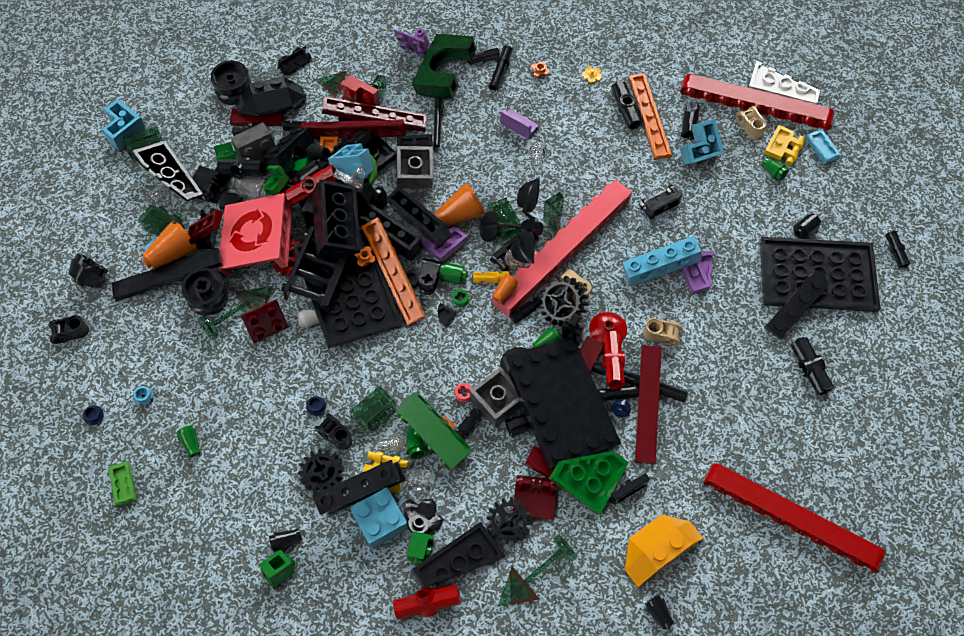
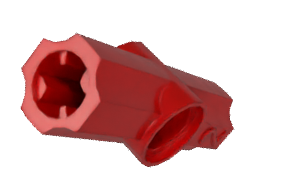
M329 165L312 176L304 177L300 183L287 189L285 196L292 205H296L308 198V196H312V191L320 180L331 182L340 180L339 172L334 165ZM312 181L314 182V187H313V189H311V183H312Z
M609 331L603 336V368L606 370L607 386L611 389H619L624 387L625 352H622L621 334H618L617 331Z
M457 584L433 590L431 587L422 588L415 595L393 600L394 613L398 620L420 614L423 617H431L437 614L440 609L461 605Z

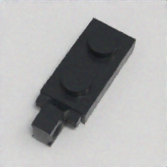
M573 313L571 319L566 318L562 325V338L574 336L579 346L583 340L584 327L579 323L581 316Z

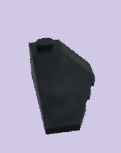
M166 141L132 151L144 169L185 201L203 196L202 191Z

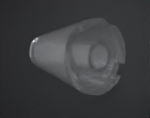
M267 174L264 177L245 176L240 180L233 176L231 178V186L248 200L272 196L262 190L266 185V181L272 175Z

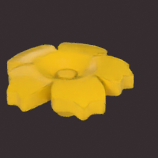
M587 66L585 72H582V77L588 79V83L592 84L596 80L600 81L602 79L601 74H599L601 70L600 68L594 67L592 69L591 66Z

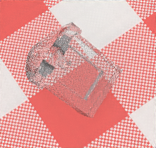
M359 167L352 176L336 169L333 176L360 189L365 178L366 169Z
M410 469L409 482L406 483V488L410 497L417 504L425 500L430 493L432 483H430L431 470Z

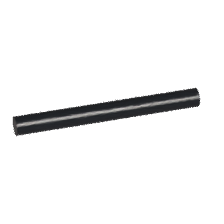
M435 97L433 147H440L441 97Z

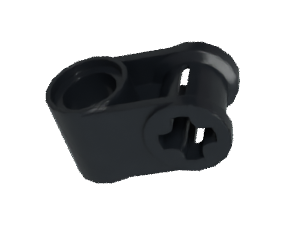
M423 259L419 275V289L421 293L430 295L435 292L440 267L443 264L442 261Z
M78 315L55 319L49 322V328L51 329L50 342L53 344L82 338L89 332V326Z
M330 413L326 414L325 420L319 426L314 427L319 435L340 450L348 449L352 445L353 440L348 428L342 425ZM341 436H347L346 439L342 441L338 440Z

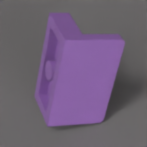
M509 109L508 112L505 110L500 112V123L528 140L538 129V124L512 109Z

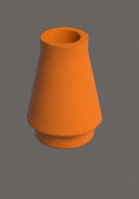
M508 274L501 277L492 298L501 304L517 289L518 281Z

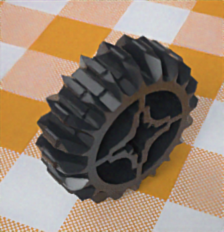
M557 276L556 280L550 279L551 285L544 284L546 291L541 290V294L544 295L538 298L539 301H543V304H540L538 307L544 309L541 314L543 316L547 315L546 321H551V325L556 326L558 324V327H562L566 318L571 319L573 313L581 316V320L584 319L581 313H587L588 311L584 309V306H589L590 304L585 302L589 295L584 294L587 289L585 287L581 288L582 282H576V278L572 277L570 279L569 276H564L563 278ZM566 286L565 290H562L559 295L554 294L559 288ZM574 293L576 295V303L572 298ZM558 298L564 299V301H566V303H568V304H570V305H567V304L564 305V303H563L561 300H559ZM552 301L555 303L554 310L552 308ZM567 309H574L571 314H569L566 317H562V314L565 313Z

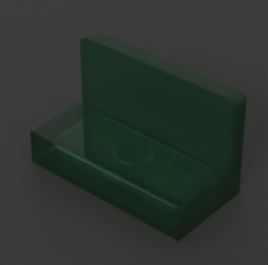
M560 192L547 199L544 204L543 221L555 235L560 229L564 196Z

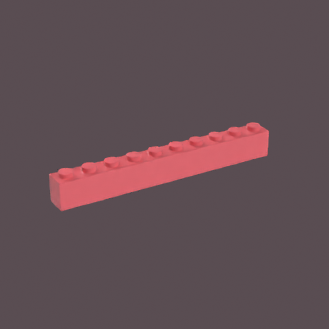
M616 179L611 184H607L600 195H595L591 203L580 210L579 215L575 218L572 217L564 229H559L555 237L544 244L541 251L534 253L535 263H524L520 266L518 272L512 276L518 281L517 289L501 304L492 298V304L507 317H510L512 312L518 310L630 202L632 191Z

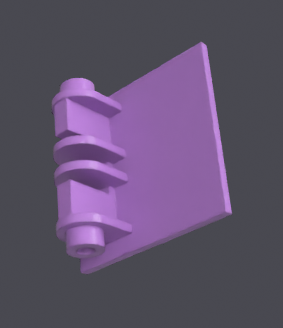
M394 29L400 46L407 51L412 49L420 56H424L428 52L430 42L424 29H418L414 36Z

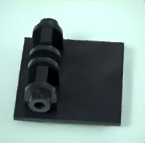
M199 165L192 177L203 193V196L198 197V199L217 204L230 177L218 174L216 168L213 170Z

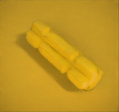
M474 272L473 282L499 283L501 277H504L506 274L509 275V272H484V274Z

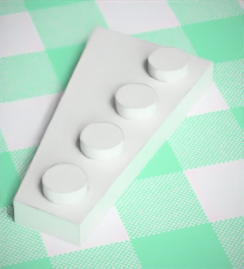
M756 61L749 88L817 104L820 90L801 81L796 82L791 79V76L786 74L783 76L775 72L776 69L766 68L761 65V62Z

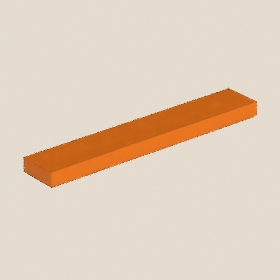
M646 74L630 75L628 79L654 160L671 158L672 153Z
M375 218L361 226L407 325L410 326L424 319L426 315L380 219Z

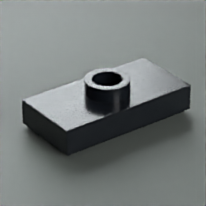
M644 473L633 481L630 479L626 480L620 485V489L611 493L609 500L613 505L620 503L646 487L650 478Z

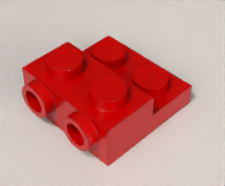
M349 75L346 80L341 82L340 89L343 90V100L380 106L378 89L352 75Z

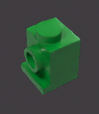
M413 531L407 552V559L411 561L410 564L417 566L431 556L432 546H429V544L434 545V535Z
M281 550L258 564L262 575L274 590L278 588V584L295 573L293 568L295 566L294 560L289 554L285 556Z

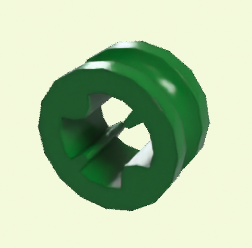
M463 289L455 290L452 294L453 304L456 307L466 306L469 302L468 292ZM458 295L464 297L463 301H459Z

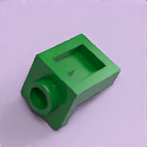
M231 142L214 146L217 162L220 159H236Z
M278 165L268 166L266 169L271 173L272 177L266 181V185L262 190L266 194L277 195L290 178L285 174V170Z

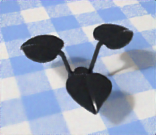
M534 179L523 184L518 191L517 205L523 208L522 212L529 218L524 220L521 226L498 223L499 214L495 211L487 212L482 217L479 226L480 236L486 242L495 240L499 231L498 226L521 229L523 232L519 233L518 238L512 242L511 253L515 260L526 264L535 263L534 236H540L543 232V224L535 221L536 218L529 214L537 205L540 179Z

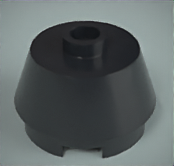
M77 253L75 258L71 259L68 274L74 278V282L78 285L94 288L106 279L105 275L109 270L94 262L93 259Z

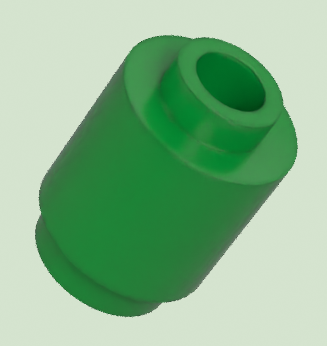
M451 263L442 264L439 271V278L443 279V281L460 285L462 281L466 282L468 275L465 266Z

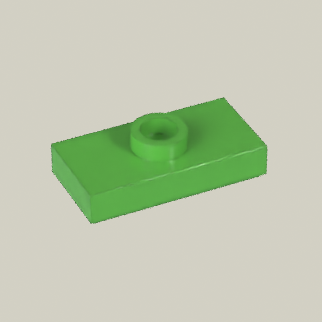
M127 461L108 467L115 506L120 507L138 501L131 463Z

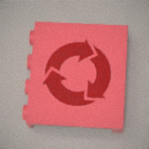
M284 193L225 205L223 229L221 230L222 238L219 247L223 266L218 267V270L226 277H230V272H232L233 268L275 261L281 268L288 267L293 205L287 200Z

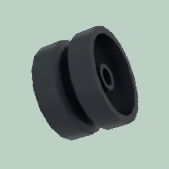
M229 60L221 62L211 72V82L219 101L227 105H236V99L248 84L252 83L248 69L239 61Z
M199 268L190 272L184 278L182 294L193 312L202 316H210L220 312L226 306L229 300V292L217 271L210 268Z

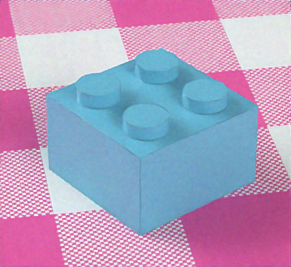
M387 487L350 507L351 513L371 550L408 530L407 522Z

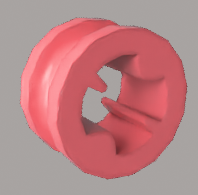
M467 383L457 385L455 388L456 399L460 402L469 401L472 387ZM461 389H465L469 393H467V396L458 394V392L461 393Z

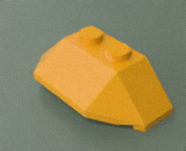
M661 514L628 539L625 572L639 588L704 538L690 521Z

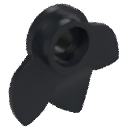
M411 499L406 502L404 515L409 520L408 528L411 533L413 531L426 533L427 530H437L443 523V518L435 515L436 503L433 499H425L419 504ZM415 522H421L422 525L418 526Z

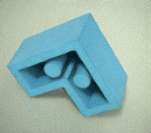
M119 99L104 109L110 123L102 131L108 142L118 151H121L146 131L141 117Z
M716 119L691 125L695 143L679 147L684 164H691L724 154Z
M362 144L346 145L328 158L330 165H334L339 172V178L343 181L352 178L365 179L374 170L369 150L363 149Z

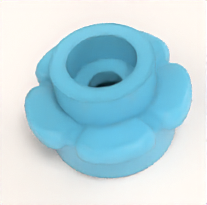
M140 386L134 391V401L138 405L149 404L154 396L153 391L145 386Z

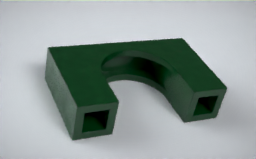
M436 34L428 52L425 54L422 64L419 66L415 78L412 80V86L416 94L454 98L459 87L455 74L435 72L439 65L448 60L471 61L477 50L473 36Z

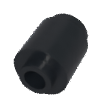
M815 214L804 216L793 227L796 237L800 239L809 238L819 229L821 224L820 218Z

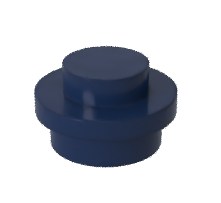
M319 396L311 397L306 403V409L310 415L319 416L326 410V402Z
M617 399L612 403L611 411L617 417H627L631 412L630 404L626 400Z
M95 405L88 406L83 412V420L89 425L100 423L104 417L103 410Z

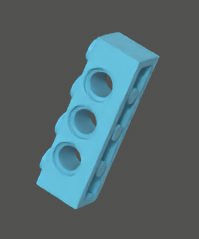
M695 236L624 261V272L630 286H635L701 262V249Z

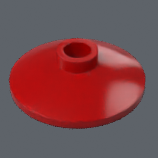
M602 312L593 317L589 325V331L593 339L604 343L603 336L605 333L617 331L618 334H621L622 342L627 335V325L618 314ZM610 324L612 328H607L606 325Z

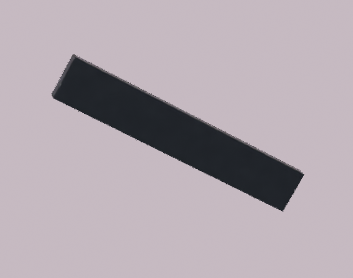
M217 247L113 282V298L119 301L182 280L190 272L199 268L215 269L223 266L221 251Z

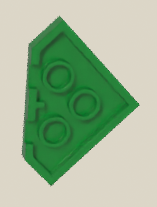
M615 451L558 462L549 479L598 515L603 511L629 462Z

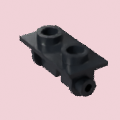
M298 47L291 55L281 57L278 60L277 69L282 68L280 69L281 73L289 75L297 70L296 62L299 67L309 63L312 57L309 53L306 54L307 47Z

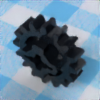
M318 449V454L316 455L310 452V458L304 457L306 463H300L299 465L302 471H299L298 474L300 477H303L300 481L302 485L306 484L305 488L307 491L312 488L313 494L317 493L318 490L322 491L338 484L337 480H343V476L340 474L344 472V468L341 466L342 461L337 459L336 453L330 456L329 450H326L325 454H323L321 449ZM318 466H320V468L324 471L325 477H323L322 474L319 473Z
M503 497L501 504L495 501L494 505L496 508L490 507L489 511L492 515H488L486 518L491 521L487 525V528H493L491 535L497 534V541L505 538L506 544L509 543V539L517 543V537L523 540L525 538L523 532H530V529L526 526L532 525V521L527 519L532 516L531 512H526L527 504L521 506V499L514 502L513 497L508 502ZM511 506L515 507L516 509L514 511L507 510L506 507ZM498 512L501 521L496 525L495 517ZM523 515L524 523L520 527L518 519ZM506 516L509 518L514 517L513 524L510 522L505 523ZM504 530H510V531H512L513 533H512V534H507V533H504L503 531H504Z

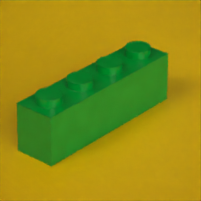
M419 392L412 393L396 409L399 412V418L404 423H409L413 427V433L418 438H423L427 442V448L432 453L436 452L441 457L440 461L446 468H456L473 451Z

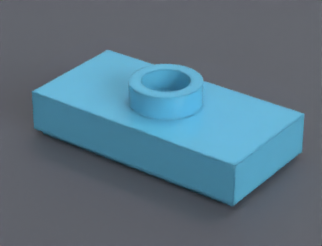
M822 129L806 136L805 139L824 165L840 158L841 154Z

